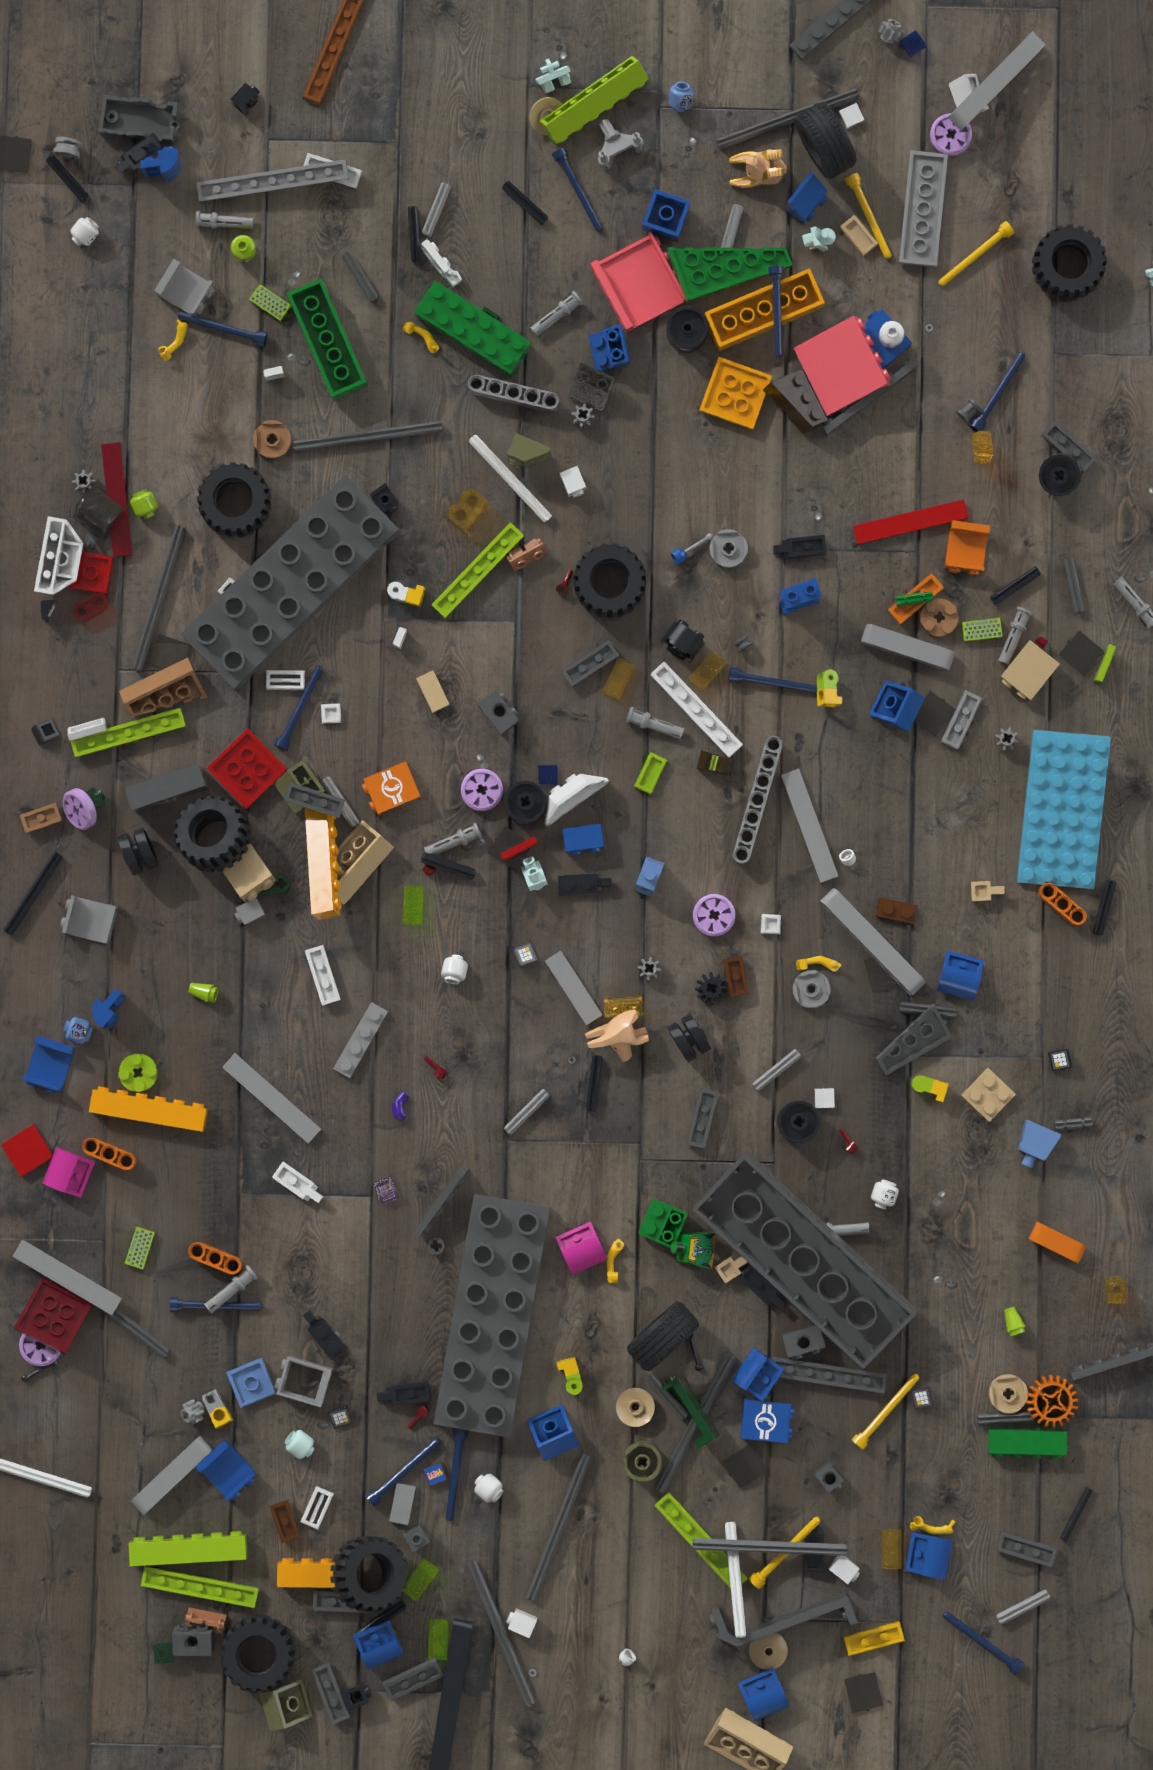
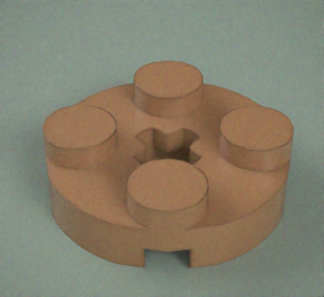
M265 421L254 431V447L265 458H280L287 454L291 446V434L287 427L279 421ZM271 435L278 438L277 442H274L273 445L267 441V438H270Z
M934 599L932 602H928L920 613L921 626L933 637H944L950 634L958 624L959 617L956 606L945 599ZM938 613H941L944 617V620H941L940 623H937V619H934V615L936 616Z

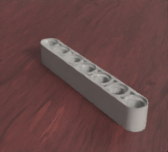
M1032 31L948 118L962 131L1046 44Z
M777 736L769 737L762 751L733 851V860L737 864L747 863L752 853L782 749V740ZM772 740L776 741L779 748L771 750L768 747V743ZM765 759H771L773 761V767L769 769L765 768L763 766V761ZM765 777L768 780V785L765 787L759 786L758 779ZM759 795L762 797L763 803L755 805L752 802V798ZM755 814L757 822L754 824L749 823L747 816ZM744 832H749L752 835L750 842L742 840L741 836ZM743 850L746 852L747 858L739 860L736 857V853Z
M833 888L820 900L821 905L909 995L913 996L926 983L918 972L839 891Z

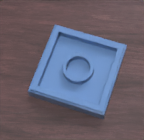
M263 1357L226 1372L240 1408L277 1393Z

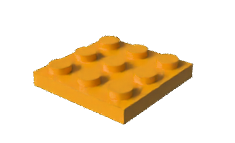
M718 357L699 411L753 430L766 395L763 389L770 383L772 375Z

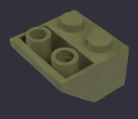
M304 760L287 770L273 783L283 798H285L290 782L327 793ZM287 802L295 815L305 809V807Z

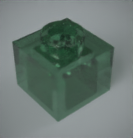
M92 787L85 792L93 801L96 811L106 805L104 802L106 797L101 789L97 790L95 787Z
M172 1641L155 1642L153 1644L155 1664L175 1662L176 1656H173ZM165 1650L167 1656L162 1657L160 1651Z

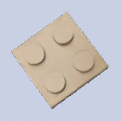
M986 1068L961 1096L990 1122L1016 1094L989 1068Z

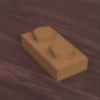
M57 803L20 815L26 834L63 821Z

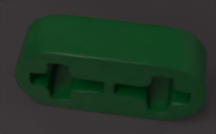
M274 876L276 881L273 884L279 883L280 879H283V882H287L284 889L281 890L280 887H273L272 885L265 892L261 891L258 894L265 896L285 893L290 888V881L285 876Z

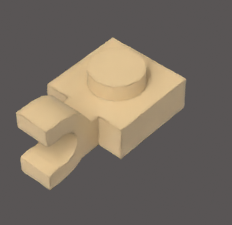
M990 881L971 882L972 901H991V895L1005 894L1004 886L991 887Z
M742 1256L735 1261L732 1257H729L715 1266V1269L724 1283H727L742 1273L739 1267L748 1261Z

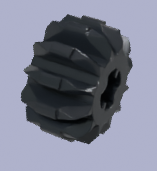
M710 972L709 979H707L705 974L702 975L705 982L697 980V983L702 985V987H696L695 991H702L697 997L701 998L704 995L703 1003H706L708 998H710V1004L714 1005V998H716L718 1003L721 1002L718 995L726 997V994L721 992V990H727L728 986H721L726 980L722 979L719 982L720 974H717L715 979H713V973ZM709 983L711 985L715 984L717 987L714 994L712 992L708 993L706 990Z

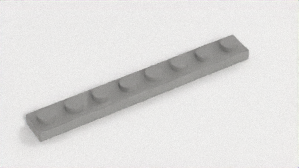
M338 160L196 182L199 202L347 180L349 175L347 161Z

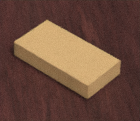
M855 215L840 226L841 231L863 257L878 246V242Z
M433 670L416 678L432 713L450 705Z

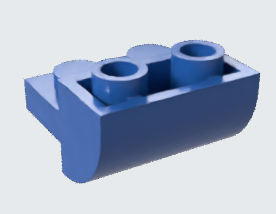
M164 147L162 150H159V158L151 156L140 161L145 178L162 176L165 183L175 179L182 167L180 154L177 148Z
M622 324L588 335L596 372L600 373L614 368L620 369L631 363Z
M947 951L936 990L973 1001L980 984L984 961Z
M114 989L105 1001L96 999L93 1004V1018L103 1029L113 1028L118 1022L117 1017L119 1014L114 1008L118 1009L125 1002L124 997L126 995L119 989Z
M753 1347L732 1380L745 1391L764 1401L785 1369Z
M912 1532L905 1571L933 1578L946 1579L953 1540Z
M386 1620L353 1635L361 1658L368 1670L405 1654L390 1620Z
M774 1668L738 1683L754 1722L790 1707Z

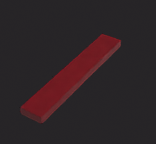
M121 443L101 444L113 557L133 556Z

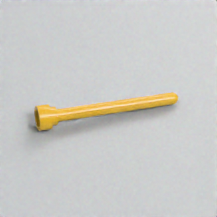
M854 173L844 180L847 186L854 190L884 257L889 259L891 258V252L860 187L861 178L858 173Z
M1006 221L1003 222L995 235L943 276L938 282L939 285H946L999 240L1013 235L1015 232L1011 225Z
M913 1374L864 1432L856 1434L851 1439L858 1447L864 1450L868 1445V1438L919 1380V1375Z
M814 1517L790 1542H801L820 1523V1518ZM779 1553L761 1572L753 1573L749 1577L750 1582L756 1588L761 1589L765 1585L766 1577L789 1554Z

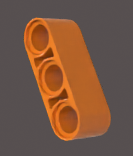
M1045 883L1039 887V898L1069 924L1079 926L1086 921V912L1054 884ZM1044 887H1049L1052 890L1051 897L1044 896ZM1060 899L1065 900L1067 903L1065 910L1059 909L1057 905ZM1074 912L1081 914L1080 922H1075L1072 919Z
M87 1138L82 1144V1149L86 1154L123 1170L133 1169L137 1165V1158L134 1154L98 1138ZM90 1141H94L97 1145L96 1150L93 1152L89 1151L87 1147ZM108 1148L114 1151L112 1159H108L105 1156V1151ZM125 1156H129L132 1159V1164L129 1167L123 1164Z
M1036 1222L1028 1238L1078 1264L1087 1248L1084 1244L1039 1222Z
M202 1242L193 1243L188 1249V1254L192 1259L228 1274H237L243 1268V1262L240 1258ZM195 1246L202 1248L203 1253L201 1256L194 1255L193 1248ZM213 1253L220 1255L221 1259L218 1264L211 1261ZM231 1260L237 1261L239 1265L236 1271H232L229 1268Z

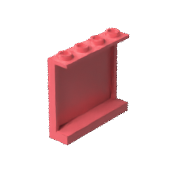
M649 232L647 237L599 262L595 260L591 263V269L618 320L623 325L625 333L686 302L674 268L671 269L668 264L670 259L666 252L662 253L659 247L661 242L657 235L653 236L652 232Z
M856 316L842 321L793 348L826 415L829 417L837 414V411L880 388L891 385L889 382L891 377L887 369L883 370L880 364L883 362L878 352H874L872 348L874 342L870 335L867 336L864 331L866 326L861 318L858 319Z

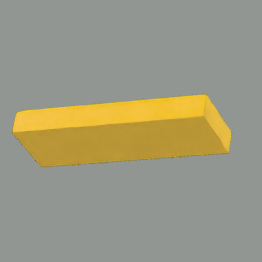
M899 1621L843 1636L848 1656L905 1641Z

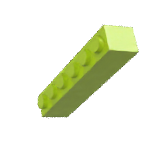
M631 56L540 120V123L550 140L556 144L562 143L570 134L581 130L584 124L598 118L599 114L604 110L611 109L614 103L628 97L631 91L641 88L649 78L639 60Z
M232 1531L230 1535L214 1532L211 1533V1536H203V1533L191 1534L192 1537L184 1538L183 1534L172 1535V1538L165 1539L164 1536H153V1540H145V1537H134L133 1541L129 1542L130 1566L246 1560L248 1558L247 1534H242V1531Z

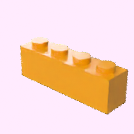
M282 1558V1561L277 1563V1587L333 1588L335 1584L331 1583L330 1577L333 1576V1571H330L331 1565H335V1562H332L331 1558H322L321 1562H313V1558H302L301 1561H294V1558Z

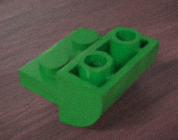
M653 1198L638 1234L671 1248L672 1242H676L688 1213Z

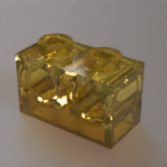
M472 487L469 490L465 489L459 497L461 500L458 504H453L447 511L449 514L447 519L465 534L489 506V501ZM470 498L478 500L476 506H469L467 502ZM457 513H465L466 518L463 521L456 520L455 516Z

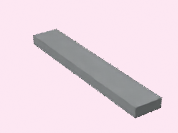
M796 769L782 774V781L820 883L838 877L800 770Z
M236 1053L222 1067L308 1144L321 1130L318 1125Z
M25 1240L21 1241L13 1254L14 1258L110 1315L114 1314L123 1299Z

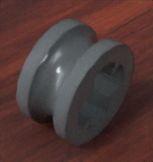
M748 635L733 643L738 648L737 652L744 650L752 644L751 641H748Z
M439 1237L432 1238L427 1245L428 1251L433 1255L442 1253L445 1248L444 1241ZM437 1240L438 1244L442 1245V1248H439L440 1251L437 1252L434 1248H431V1244H434L433 1241Z

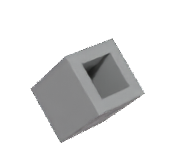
M254 898L236 907L237 913H235L238 922L240 924L243 923L245 926L266 916L258 898Z

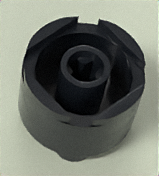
M680 619L678 622H673L660 642L662 645L666 643L668 645L666 649L680 660L684 661L687 658L689 659L688 663H692L705 645L703 641L705 636L697 630L695 632L691 630L689 625Z

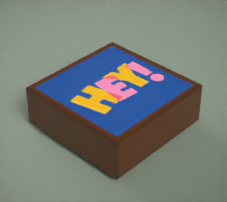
M441 1461L423 1468L429 1487L448 1480Z

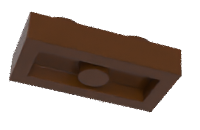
M879 897L876 916L914 924L918 905Z
M743 957L723 959L729 996L735 997L749 994Z
M287 1499L269 1506L281 1542L284 1543L299 1538L301 1535L289 1500Z

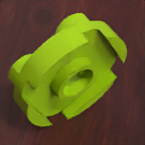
M133 1054L122 1061L118 1076L125 1088L130 1091L142 1092L150 1089L155 1084L158 1075L157 1066L149 1056ZM135 1068H136V1069H139V1068H142V1069H143L142 1072H141V1073L143 1074L142 1077H140V1076H138L137 1078L134 1077V1075H135L134 1069H135Z

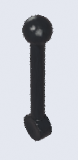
M692 1333L688 1339L696 1364L695 1370L701 1371L702 1365L699 1364L693 1341L694 1334Z
M55 1360L53 1363L43 1366L28 1375H23L21 1380L27 1382L29 1378L58 1364V1361Z

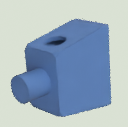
M646 857L634 891L652 897L665 863Z
M1025 1120L1018 1147L1019 1151L1026 1153L1021 1164L1032 1168L1036 1158L1045 1161L1060 1139L1061 1134L1030 1120Z

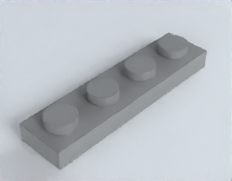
M372 1002L370 1003L335 1064L334 1070L351 1078L388 1011Z

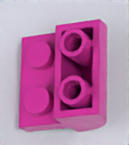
M56 1147L43 1184L81 1198L95 1161Z
M591 1221L555 1237L572 1275L608 1260Z

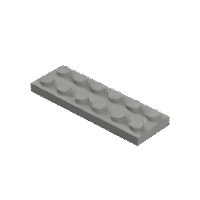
M910 150L898 264L937 267L948 154Z

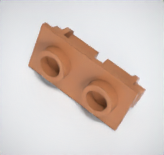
M534 538L524 544L526 549L524 552L519 547L508 553L509 555L506 558L511 564L513 571L524 568L528 563L540 559L547 553L540 538L537 540Z
M189 1607L185 1624L189 1626L206 1624L214 1627V1633L223 1634L227 1615Z

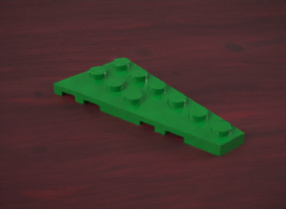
M667 248L686 302L769 275L768 267L783 266L784 270L793 266L787 248Z

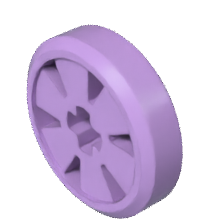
M945 114L933 123L930 130V142L938 153L957 156L963 153L971 142V126L968 124L961 131L948 118L950 114ZM948 131L955 133L954 139L946 137Z
M476 769L464 778L461 785V795L464 802L470 808L476 811H488L496 807L501 801L503 785L500 778L494 772L487 769ZM479 785L487 787L488 790L485 791V795L477 793L476 790L479 789Z
M74 788L64 794V812L72 825L80 830L93 827L96 823L97 814L91 798L78 788Z
M710 894L701 898L695 905L693 921L701 933L712 937L721 936L733 926L735 909L726 897ZM711 910L719 912L718 920L715 921L714 918H709Z
M22 1334L19 1349L22 1357L28 1363L34 1366H46L53 1363L60 1356V1352L48 1346L39 1350L36 1340Z

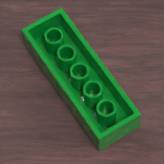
M322 278L286 293L332 401L368 387Z
M437 281L433 282L414 311L417 318L509 377H512L531 347V341Z

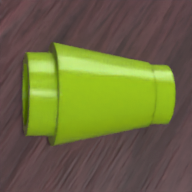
M191 983L188 993L207 1003H214L218 996V988L211 984Z
M1015 1307L1005 1309L1007 1333H1010L1011 1337L1024 1333V1327L1026 1326Z

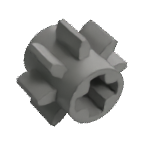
M888 19L887 22L883 21L878 30L879 33H882L880 38L887 43H893L894 40L898 41L903 33V30L900 29L901 24L893 19Z
M585 403L580 408L576 405L577 411L571 413V416L576 417L573 424L578 422L580 428L585 424L590 427V419H595L594 415H590L593 408L587 409ZM581 412L582 414H586V419H584L583 417L579 418Z
M82 470V473L79 475L75 473L76 480H73L72 483L78 485L75 488L77 492L81 489L84 495H86L87 490L94 491L92 485L97 482L96 480H91L93 477L92 473L87 475L85 470ZM81 480H86L88 482L87 485L82 484Z
M1011 727L1005 732L1001 728V735L994 736L998 739L995 745H1001L1002 751L1006 747L1013 750L1012 743L1017 744L1019 742L1015 740V736L1018 733L1010 732ZM1004 735L1006 737L1010 736L1011 739L1009 740V744L1007 741H1002Z
M649 957L647 962L641 959L643 966L637 967L642 969L640 977L645 974L647 981H649L652 975L654 978H657L655 972L661 971L660 968L656 967L659 961L652 962V957ZM646 964H648L649 966L652 964L654 965V972L652 974L650 972L646 973L644 971L646 969Z
M192 1399L182 1404L184 1409L181 1410V1417L185 1422H191L193 1425L204 1419L202 1415L205 1413V1409L201 1402H195Z

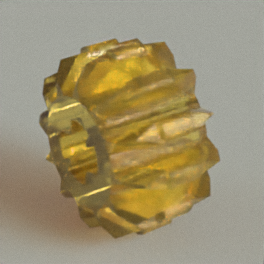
M978 431L972 434V449L976 463L984 464L993 460L992 437L989 431Z

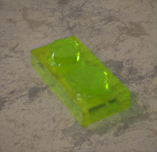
M404 886L403 924L423 925L424 886Z
M423 1558L408 1579L406 1588H402V1591L417 1602L440 1569L426 1558Z
M429 1619L428 1659L436 1657L437 1660H447L449 1620Z

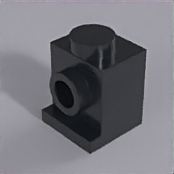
M245 82L230 100L232 105L247 116L249 114L248 108H253L258 102L257 99L260 91L254 85L249 86Z
M385 483L370 493L371 499L384 514L388 513V515H391L398 509L399 502ZM388 497L389 501L387 503H383L382 498Z
M363 1682L341 1689L340 1692L346 1711L368 1704L370 1701L369 1697H372L369 1686H364ZM354 1692H360L361 1696L356 1698Z

